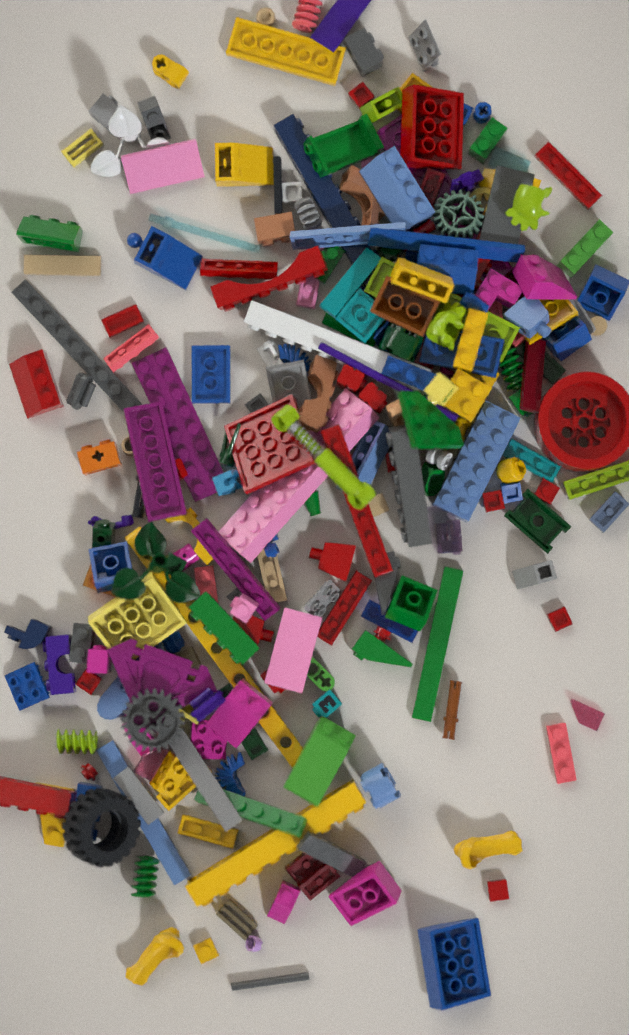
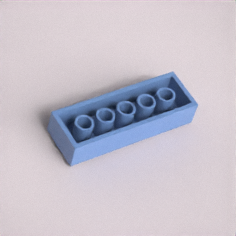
M487 400L484 402L433 506L466 523L470 520L521 419L520 417Z

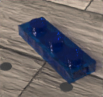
M370 599L360 616L413 643L418 633L415 629L388 619L385 615H381L380 604Z

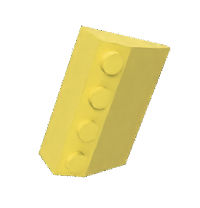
M152 572L141 580L146 585V590L141 597L134 600H124L116 596L88 616V623L108 649L131 638L137 640L136 647L143 649L145 644L154 647L187 623L173 601L167 597L165 589ZM133 654L131 658L135 660L139 656Z

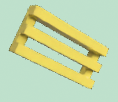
M90 129L61 152L72 167L75 168L102 147L103 143L94 131ZM91 135L93 136L92 139H90L87 143L82 145L78 150H76L70 156L68 155L69 152H71L74 148H76L78 145L84 142L87 138H89ZM94 142H97V143L94 144L91 148H89L87 151H85L82 155H80L78 158H76V159L73 161V159H74L76 156H78L80 153H82L85 149H87L89 146H91Z

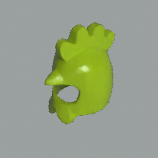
M520 184L514 196L513 207L505 212L507 217H512L510 223L513 226L520 224L521 231H526L528 227L536 230L538 228V219L550 214L542 209L541 204L544 198H548L552 193V187L543 190L538 187Z
M455 302L453 305L448 303L443 309L439 308L427 328L426 336L428 339L440 346L453 350L459 332L464 327L462 317L466 312V308L461 307L458 302Z

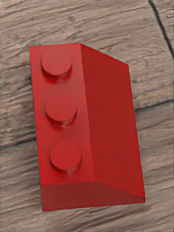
M43 349L26 354L9 364L27 419L64 407L47 354Z

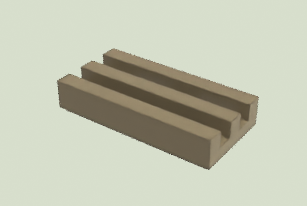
M230 899L216 913L222 921L244 940L258 926L255 921ZM230 906L231 908H233L241 917H243L251 925V927L249 928L247 925H245L227 907ZM224 911L227 915H229L237 924H239L246 931V933L242 932L234 923H232L224 914H222V912Z

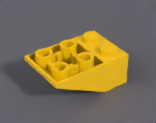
M215 143L216 186H273V147L242 143Z

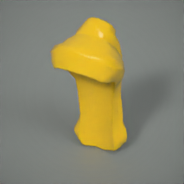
M508 831L504 834L488 837H470L455 845L454 854L460 858L462 866L470 870L476 868V865L486 857L500 854H510L513 856L520 854L523 851L522 840L515 831Z
M169 927L155 935L152 942L141 954L137 963L126 969L125 978L134 984L144 985L163 960L179 957L184 952V946L179 939V930L175 927Z

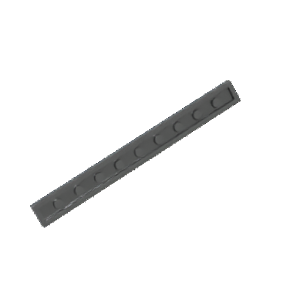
M26 280L11 292L84 371L93 376V380L122 411L124 408L143 405Z

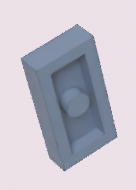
M614 491L591 516L589 521L604 533L629 506V503Z

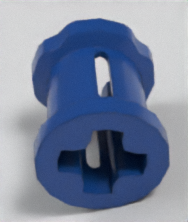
M483 102L476 105L473 118L477 123L484 124L489 121L492 113L489 103ZM485 111L486 113L482 116L479 114V112Z

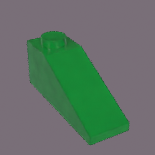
M364 630L352 647L355 651L353 655L361 661L365 658L368 661L405 667L413 665L366 630Z

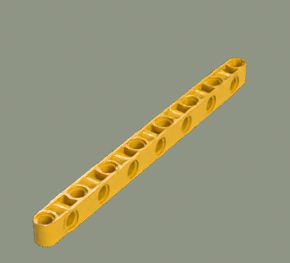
M139 526L124 538L146 569H148L151 559L147 560L144 556L139 555L134 547L135 538L142 528ZM164 571L161 573L152 572L165 589L167 581ZM195 600L186 603L173 602L186 620L187 625L233 688L237 685L235 676L243 674L246 681L263 694L240 662L236 664L230 657L232 653L227 648L225 650L222 649L220 653H215L212 650V645L218 638L214 634L210 636L203 629L205 624L200 619L197 622L190 620L189 613L191 609L189 606ZM271 705L268 709V714L262 716L258 722L293 768L303 747ZM289 737L292 743L290 746L284 747L281 745V739Z

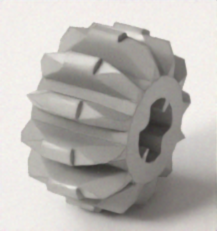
M311 197L302 198L295 203L294 207L305 230H313L322 225L321 217Z

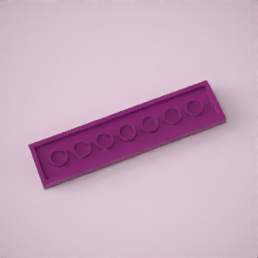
M167 347L132 362L149 402L162 401L175 460L180 458L185 466L188 476L184 479L195 503L216 494L217 490L212 478L224 472Z

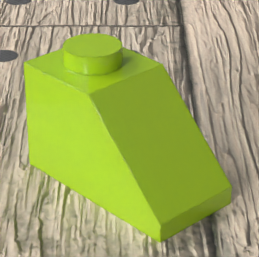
M396 87L359 109L362 115L368 114L373 123L402 107V92L399 87Z

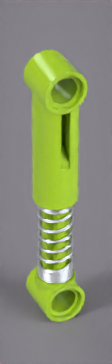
M286 405L273 415L272 423L275 428L281 432L288 431L290 435L296 437L295 440H299V444H303V448H307V452H311L310 455H314V462L347 495L349 503L354 508L362 509L375 497V491L368 483L361 482L329 448L321 447L319 445L320 442L317 443L315 441L316 438L313 439L312 435L308 434L309 431L306 432L304 430L305 427L302 428V424L298 421L299 414L293 406Z

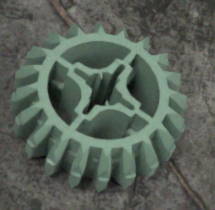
M452 190L451 196L445 193L444 199L440 197L438 199L439 204L434 205L435 213L433 217L435 218L433 223L437 224L436 231L442 230L440 234L442 236L448 234L450 237L461 238L468 236L470 239L473 238V233L478 234V228H482L483 223L481 221L484 220L485 216L483 215L484 208L480 207L481 201L475 202L476 195L470 198L469 191L466 192V195H463L462 190H459L458 194ZM452 204H459L457 207L450 206ZM466 206H467L468 208H470V210L472 211L474 217H471V214H469L468 212H466V210H465V207H466ZM462 210L460 218L455 222L457 214ZM443 214L447 215L446 217L452 221L451 226L445 221ZM460 225H466V226H467V227H465V228H457V227L460 226Z

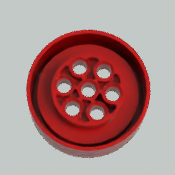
M578 372L562 378L543 395L539 412L534 415V433L540 449L549 460L564 469L575 472L594 471L614 462L629 447V394L617 381L601 373ZM582 399L587 402L586 409L579 407V400ZM563 409H568L570 411V418H564L562 416ZM596 409L603 411L604 417L602 419L596 417ZM582 418L587 421L586 428L579 426V419ZM563 428L570 430L571 436L569 438L562 435ZM597 428L604 431L603 438L596 436L595 430ZM580 438L587 440L586 447L579 445L578 441Z

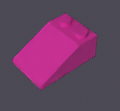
M538 255L520 256L512 273L526 299L577 298L562 269Z
M243 678L227 696L226 702L220 705L206 723L235 748L240 745L273 704L272 701Z
M378 861L361 870L330 893L328 897L349 925L353 926L397 904L402 890L383 864Z

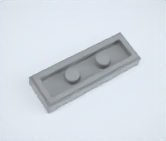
M130 766L113 778L129 800L133 801L135 808L138 809L139 814L148 825L164 814V811Z

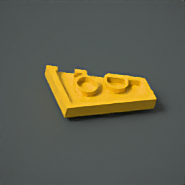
M36 782L38 784L75 791V789ZM52 813L40 815L44 844L64 847L63 833H65V830L62 827L66 819L55 818Z

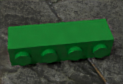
M207 591L189 606L191 609L189 614L196 621L200 619L205 624L203 629L210 636L214 634L218 638L217 644L223 650L227 648L232 653L230 657L236 664L240 662L243 665L260 649Z

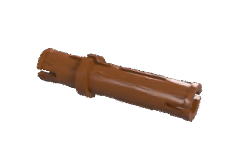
M450 680L446 717H443L445 725L442 738L448 739L449 735V739L455 740L456 722L458 723L459 721L457 714L462 684L460 681Z

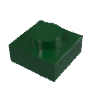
M171 552L168 553V563L166 565L169 568L168 574L172 576L176 571L182 572L187 561Z

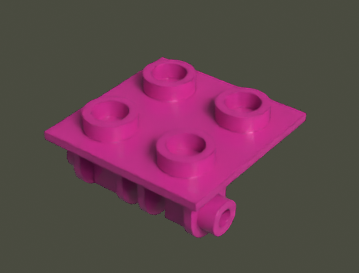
M202 720L197 725L192 722L190 741L201 758L226 760L227 741L206 724L209 720Z

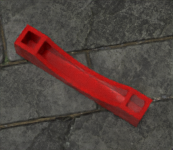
M315 246L300 252L287 270L269 281L257 284H243L226 280L210 286L217 308L226 312L233 310L237 304H249L253 298L258 296L260 298L267 297L274 290H286L290 284H302L307 281L306 278L311 276L314 278L320 277L325 274L324 272L328 270L321 248Z

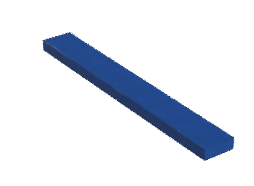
M370 227L368 237L369 246L418 251L420 244L479 250L478 258L515 263L518 262L520 256L524 255L525 245L373 227Z

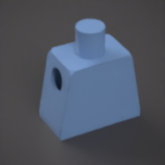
M524 296L504 313V320L520 327L518 332L527 338H532L537 332L543 338H546L552 331L546 325L549 322V313L539 299H526Z

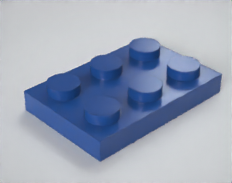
M192 345V404H231L230 345Z

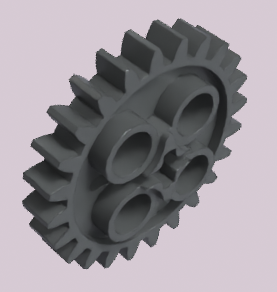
M147 688L145 695L138 691L139 698L131 696L133 703L126 702L129 709L122 710L127 716L121 717V720L126 722L121 728L128 730L124 733V736H131L128 741L129 743L136 741L135 748L142 745L143 752L146 747H149L150 753L153 752L154 748L161 752V746L168 750V743L175 745L174 737L180 739L181 736L177 732L184 731L180 724H185V720L180 719V717L184 716L185 712H179L182 705L176 706L175 703L178 698L170 699L172 693L165 696L164 689L159 694L156 688H154L153 693H150ZM152 701L157 702L160 707L159 710L151 711L148 706L149 703ZM162 709H167L164 714L158 717L157 724L152 723L142 733L139 731L149 723L150 716L154 718ZM142 715L145 722L140 725L136 724L134 716ZM165 716L171 717L173 720L172 725L165 726L162 723V718ZM153 729L157 731L158 737L150 739L147 736V732Z

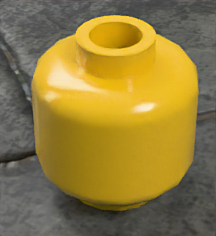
M517 457L508 458L498 463L496 474L503 483L518 482L524 478L526 466Z

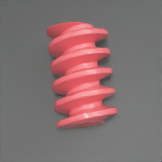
M298 0L299 5L296 7L297 13L294 15L295 20L292 22V26L299 31L311 33L312 30L310 28L317 26L312 20H318V16L314 15V13H320L321 11L316 6H322L323 3L319 0Z

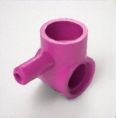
M189 543L173 553L187 561L183 571L200 559Z

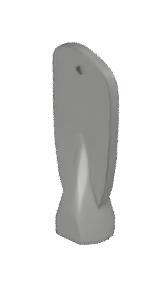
M569 299L578 311L577 317L586 324L589 333L595 332L596 328L578 302V299Z

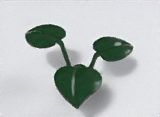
M153 522L143 526L135 538L134 547L139 555H149V558H152L149 567L140 577L134 569L123 568L119 570L113 579L112 593L124 600L137 599L146 590V585L141 580L151 571L154 573L164 571L166 581L169 582L165 587V592L171 601L186 603L198 599L200 591L188 574L176 571L172 574L171 579L169 578V568L166 567L168 558L163 554L167 547L164 535L155 527Z

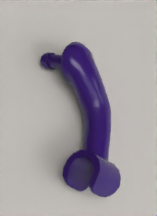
M131 515L121 516L122 520L115 522V530L133 525V517ZM93 516L91 520L88 521V524L93 527L96 521L102 519L97 516Z

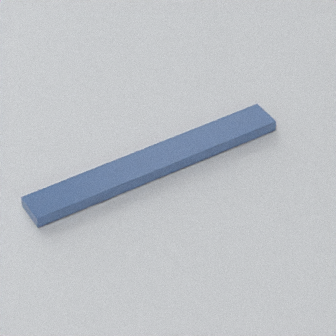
M114 740L96 750L112 779L128 767ZM115 782V784H116V786L118 787L120 793H121L122 795H125L124 792L121 790V788L118 786V784ZM140 815L138 819L141 820V829L173 884L176 885L191 876L192 874L159 817L148 825Z

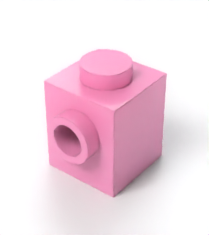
M243 593L239 598L236 596L230 604V607H232L230 613L247 623L259 603Z

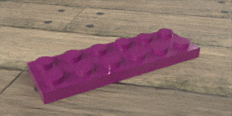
M162 401L124 408V416L148 522L186 515L187 512Z

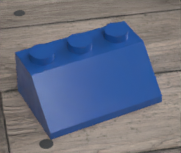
M420 244L417 253V264L452 277L454 283L452 294L464 295L465 292L473 293L479 250Z

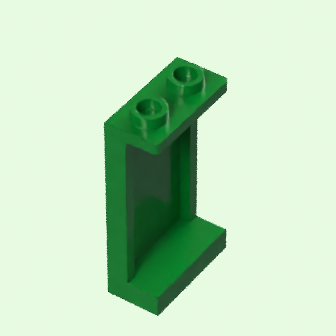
M368 114L360 116L353 123L313 138L311 135L303 143L304 151L309 155L315 172H318L320 178L377 156L384 148Z

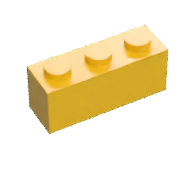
M399 257L390 274L392 283L447 303L454 288L452 277Z
M469 308L452 368H459L469 373L472 372L488 313Z

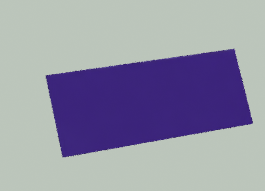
M337 0L310 38L334 52L371 0Z

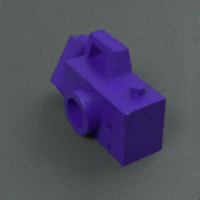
M479 169L472 172L468 171L461 174L458 178L452 179L450 193L452 190L458 194L459 190L471 192L476 189V186L484 180Z

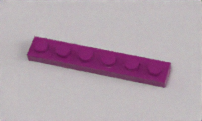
M208 518L191 530L240 592L259 603L256 611L264 621L280 610L281 607Z

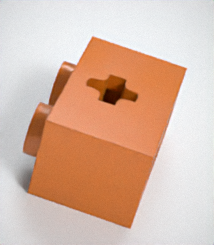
M109 439L99 442V446L92 447V445H86L81 447V451H78L77 455L83 475L86 476L122 465L117 444L114 441L111 442ZM98 452L104 455L101 457V461L94 458Z

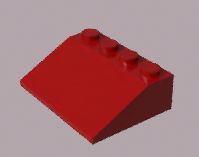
M416 84L402 90L400 156L407 167L427 169V167L431 169H462L464 93Z

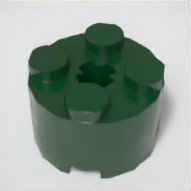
M390 323L386 328L379 348L414 363L423 343V337L409 330L406 332V329Z

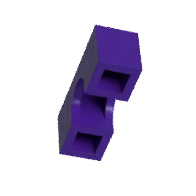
M71 634L48 636L43 641V651L47 652V660L44 661L45 671L49 674V679L46 680L47 691H50V695L76 692L75 673H64L58 665L59 659L63 655L70 654Z

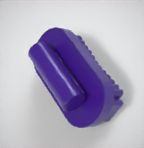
M208 687L190 702L194 708L190 715L195 717L198 722L202 721L212 711L226 702L222 696V691L218 690L214 693Z

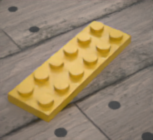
M236 17L226 56L336 86L346 48L338 46L332 52L312 38Z

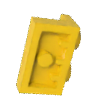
M167 750L149 782L157 792L170 798L174 797L187 773L174 752Z

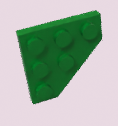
M401 391L398 393L411 449H460L464 446L459 427L418 391Z

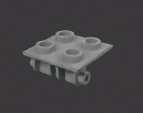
M425 19L409 36L410 45L416 53L418 63L421 65L423 72L430 65L432 67L439 64L438 57L441 55Z
M330 579L327 582L325 581L319 588L320 590H317L313 598L311 597L305 604L304 609L309 614L322 616L330 603L338 599L341 590Z

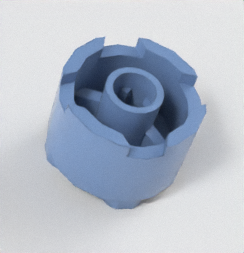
M383 762L364 772L360 777L361 786L365 792L369 791L370 801L375 809L378 807L382 808L401 797L400 791H396L394 788L395 780L387 767L384 768Z

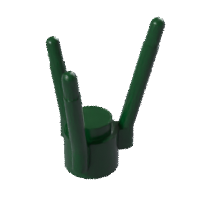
M240 423L237 424L229 448H226L228 438L225 431L219 455L221 457L219 462L233 467L235 464L232 450L241 427Z

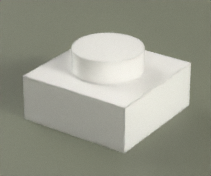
M301 182L282 183L283 203H296L302 199Z

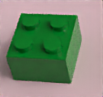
M402 575L395 586L385 617L421 632L427 623L438 590Z

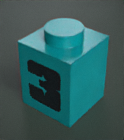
M328 690L312 703L314 706L312 711L318 718L321 716L327 718L342 705V702L332 690Z

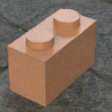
M292 212L254 218L258 245L271 246L277 241H281V243L291 242L290 231H295Z

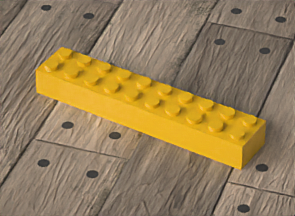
M351 779L325 795L318 807L311 804L296 813L307 819L300 838L270 829L189 879L185 885L186 890L197 907L200 905L203 907L213 902V898L219 894L221 897L228 893L232 885H241L250 874L255 876L262 872L266 864L273 865L280 860L281 855L284 853L289 855L296 851V846L307 831L313 834L318 832L323 834L331 829L330 826L334 822L339 824L348 818L347 814L352 811L354 813L361 811L365 808V797L354 779Z

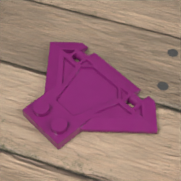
M132 638L107 649L130 703H133L131 696L139 698L138 691L145 695L147 688L150 693H153L154 688L157 689L159 694L164 689L165 696L172 693L170 699L178 698L175 704L176 706L182 705V707L190 704L193 699L208 687L214 693L217 692L209 670L204 665H200L199 670L191 667L193 661L145 644L143 649L136 647L137 640ZM132 655L140 656L139 661L132 659ZM191 675L196 678L193 682L191 680H188L187 676ZM155 701L150 702L148 705L151 711H157L160 708L159 704ZM162 709L154 718L150 716L149 723L143 728L147 729L152 723L157 724L158 717L164 714L167 709ZM142 715L134 716L136 724L140 725L145 722ZM166 716L162 718V723H164Z

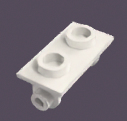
M269 340L257 348L267 367L284 364L280 359L279 349L274 340Z

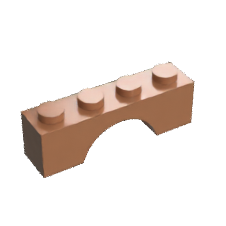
M319 355L314 357L307 375L308 381L316 389L318 398L305 400L298 413V421L302 424V428L305 427L304 429L318 433L321 427L326 426L328 421L326 412L329 411L332 403L329 398L335 390L333 381L335 382L338 376V371L336 370L337 362Z

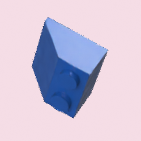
M595 264L578 297V302L585 310L610 321L627 291L629 280Z
M577 316L553 330L546 338H541L543 341H546V346L550 352L560 361H563L592 340L586 324Z
M127 541L88 549L97 593L111 591L113 579L119 570L123 568L133 569Z

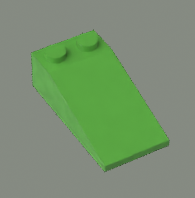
M322 716L314 725L283 787L318 807L356 735Z

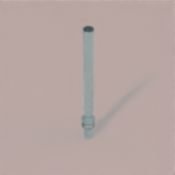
M152 213L149 216V221L162 224L163 227L168 229L172 227L259 253L261 246L175 221L169 216L162 217Z

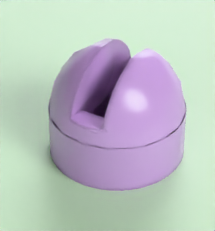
M250 935L246 940V949L251 952L259 951L262 948L261 944H263L261 938Z

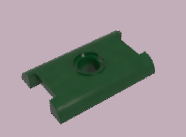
M526 489L522 494L524 499L513 511L509 509L504 517L548 554L553 548L550 545L561 531L566 533L572 526L533 492ZM535 516L542 518V525L539 527L533 523Z

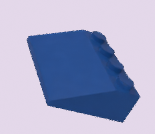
M479 918L436 924L417 929L430 1008L443 1011L491 996Z

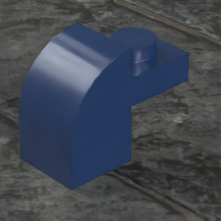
M31 619L26 631L7 625L4 633L8 634L7 638L18 642L20 639L19 648L31 649L40 646L45 641V637L48 636L52 626L39 620Z

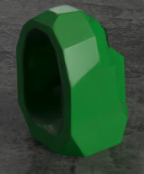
M424 462L421 471L425 496H434L442 487L445 470L439 469L436 464L431 465L428 462Z

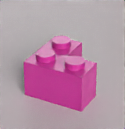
M490 269L475 295L490 305L489 309L495 300L510 309L517 302L522 290L518 284Z

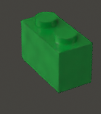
M492 117L471 145L468 154L481 164H484L505 136L508 128Z

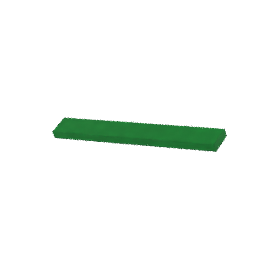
M444 566L412 718L428 722L432 720L463 570Z

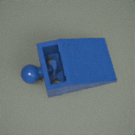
M151 226L144 241L138 233H131L127 237V244L131 248L140 247L134 259V264L184 290L187 289L203 258L201 254ZM154 240L160 242L158 246H154L152 243ZM150 257L151 261L148 263L144 261V258Z

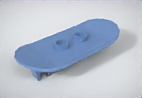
M161 642L154 646L158 649L164 650ZM119 675L98 701L97 712L104 719L112 720L124 716L125 714L122 710L127 709L126 702L130 701Z

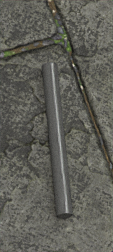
M309 972L231 983L232 991L305 981L310 980Z

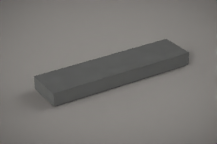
M307 831L296 846L298 850L351 877L359 873L366 865L364 859Z

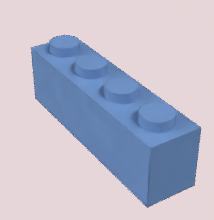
M378 421L360 439L351 457L360 481L366 482L371 485L389 449L385 434L389 433L388 426ZM337 485L336 488L342 491V489Z

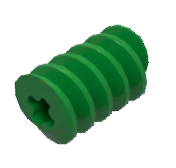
M517 348L508 350L502 363L498 366L499 369H504L500 373L501 376H507L503 382L510 383L506 390L514 391L520 389L522 385L521 374L523 369L518 368L522 361H516L520 355L513 354Z
M136 855V857L140 858V861L134 862V864L139 866V869H135L133 872L139 874V876L132 879L138 882V884L132 885L131 888L136 889L137 892L131 893V896L141 898L154 896L156 891L152 888H155L157 883L153 880L158 878L154 873L159 871V868L155 865L159 864L160 861L153 856Z

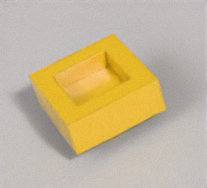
M211 937L193 945L201 964L219 956Z

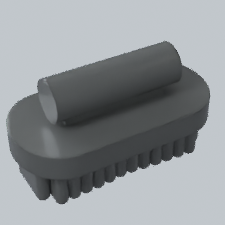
M78 373L66 399V403L76 410L82 406H88L96 387L93 383V376Z

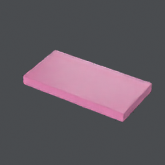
M196 139L121 156L130 194L205 177Z
M284 608L265 684L299 693L303 692L322 617Z

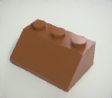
M386 276L370 312L423 337L440 305V301L391 282V277Z

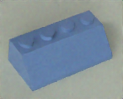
M395 146L378 155L359 171L390 223L406 222L407 232L433 217L435 213L433 207Z

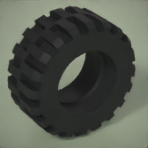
M90 789L85 792L86 795L80 794L76 798L77 801L72 802L69 806L71 809L69 812H66L64 816L66 822H63L62 827L65 830L63 840L66 841L67 849L76 858L96 867H111L114 863L122 862L123 857H128L131 853L130 850L135 848L137 844L135 841L140 835V831H138V828L141 827V820L138 819L140 814L138 809H135L133 801L129 800L125 795L110 789ZM109 811L112 818L110 831L102 841L94 844L92 840L93 825L101 814Z

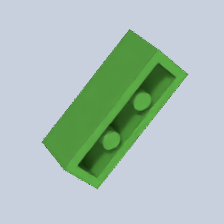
M599 219L557 266L572 278L608 240L613 231Z

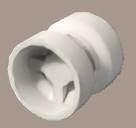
M429 449L426 455V461L431 465L436 464L441 470H446L453 460V454L448 451H442V449Z

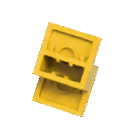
M458 368L451 381L459 389L444 407L472 422L500 374L497 373L496 378L464 372Z

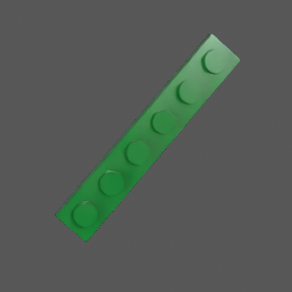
M222 789L241 818L298 838L301 837L307 822L305 817ZM198 790L194 800L208 806Z

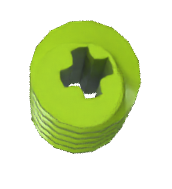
M57 729L56 746L60 754L64 753L65 748L67 754H71L73 749L75 754H79L80 750H82L83 754H87L88 750L91 755L95 754L98 744L97 730L95 735H92L91 730H88L87 735H84L83 730L77 735L75 729H73L71 735H69L68 730L65 729L64 734L61 735L60 729Z

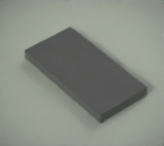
M499 165L496 166L479 240L510 244L519 243L521 234L520 224L513 226L510 223L512 217H507L505 212L513 207L514 196L520 184L532 186L535 174Z

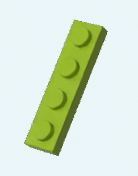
M629 461L564 481L563 485L568 500L629 481Z

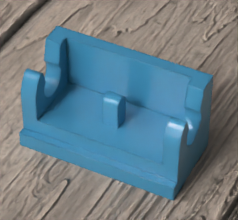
M237 469L229 470L212 478L219 496L234 494L236 490L243 488L242 484L237 481L239 477Z

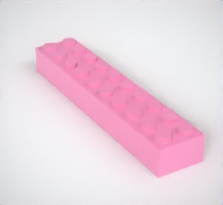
M345 388L331 404L329 411L326 412V416H328L326 426L321 427L318 433L309 431L308 434L312 435L313 439L316 438L315 441L317 443L320 442L319 445L321 447L324 446L326 448L320 431L339 424L350 452L379 419V416L370 406ZM315 463L254 491L219 530V533L228 544L251 563L328 475Z

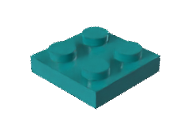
M359 288L335 319L363 343H366L385 319L370 312L375 300Z

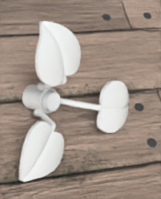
M119 105L108 124L109 131L121 139L118 152L115 155L111 150H105L97 154L92 161L91 171L96 175L113 177L121 173L123 164L119 157L124 141L132 143L138 139L144 150L170 145L171 143L164 138H154L146 146L139 134L142 128L141 121L131 110Z

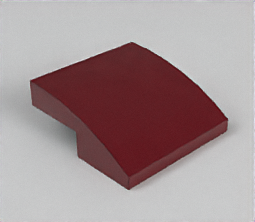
M304 852L284 867L310 901L341 877L334 867Z

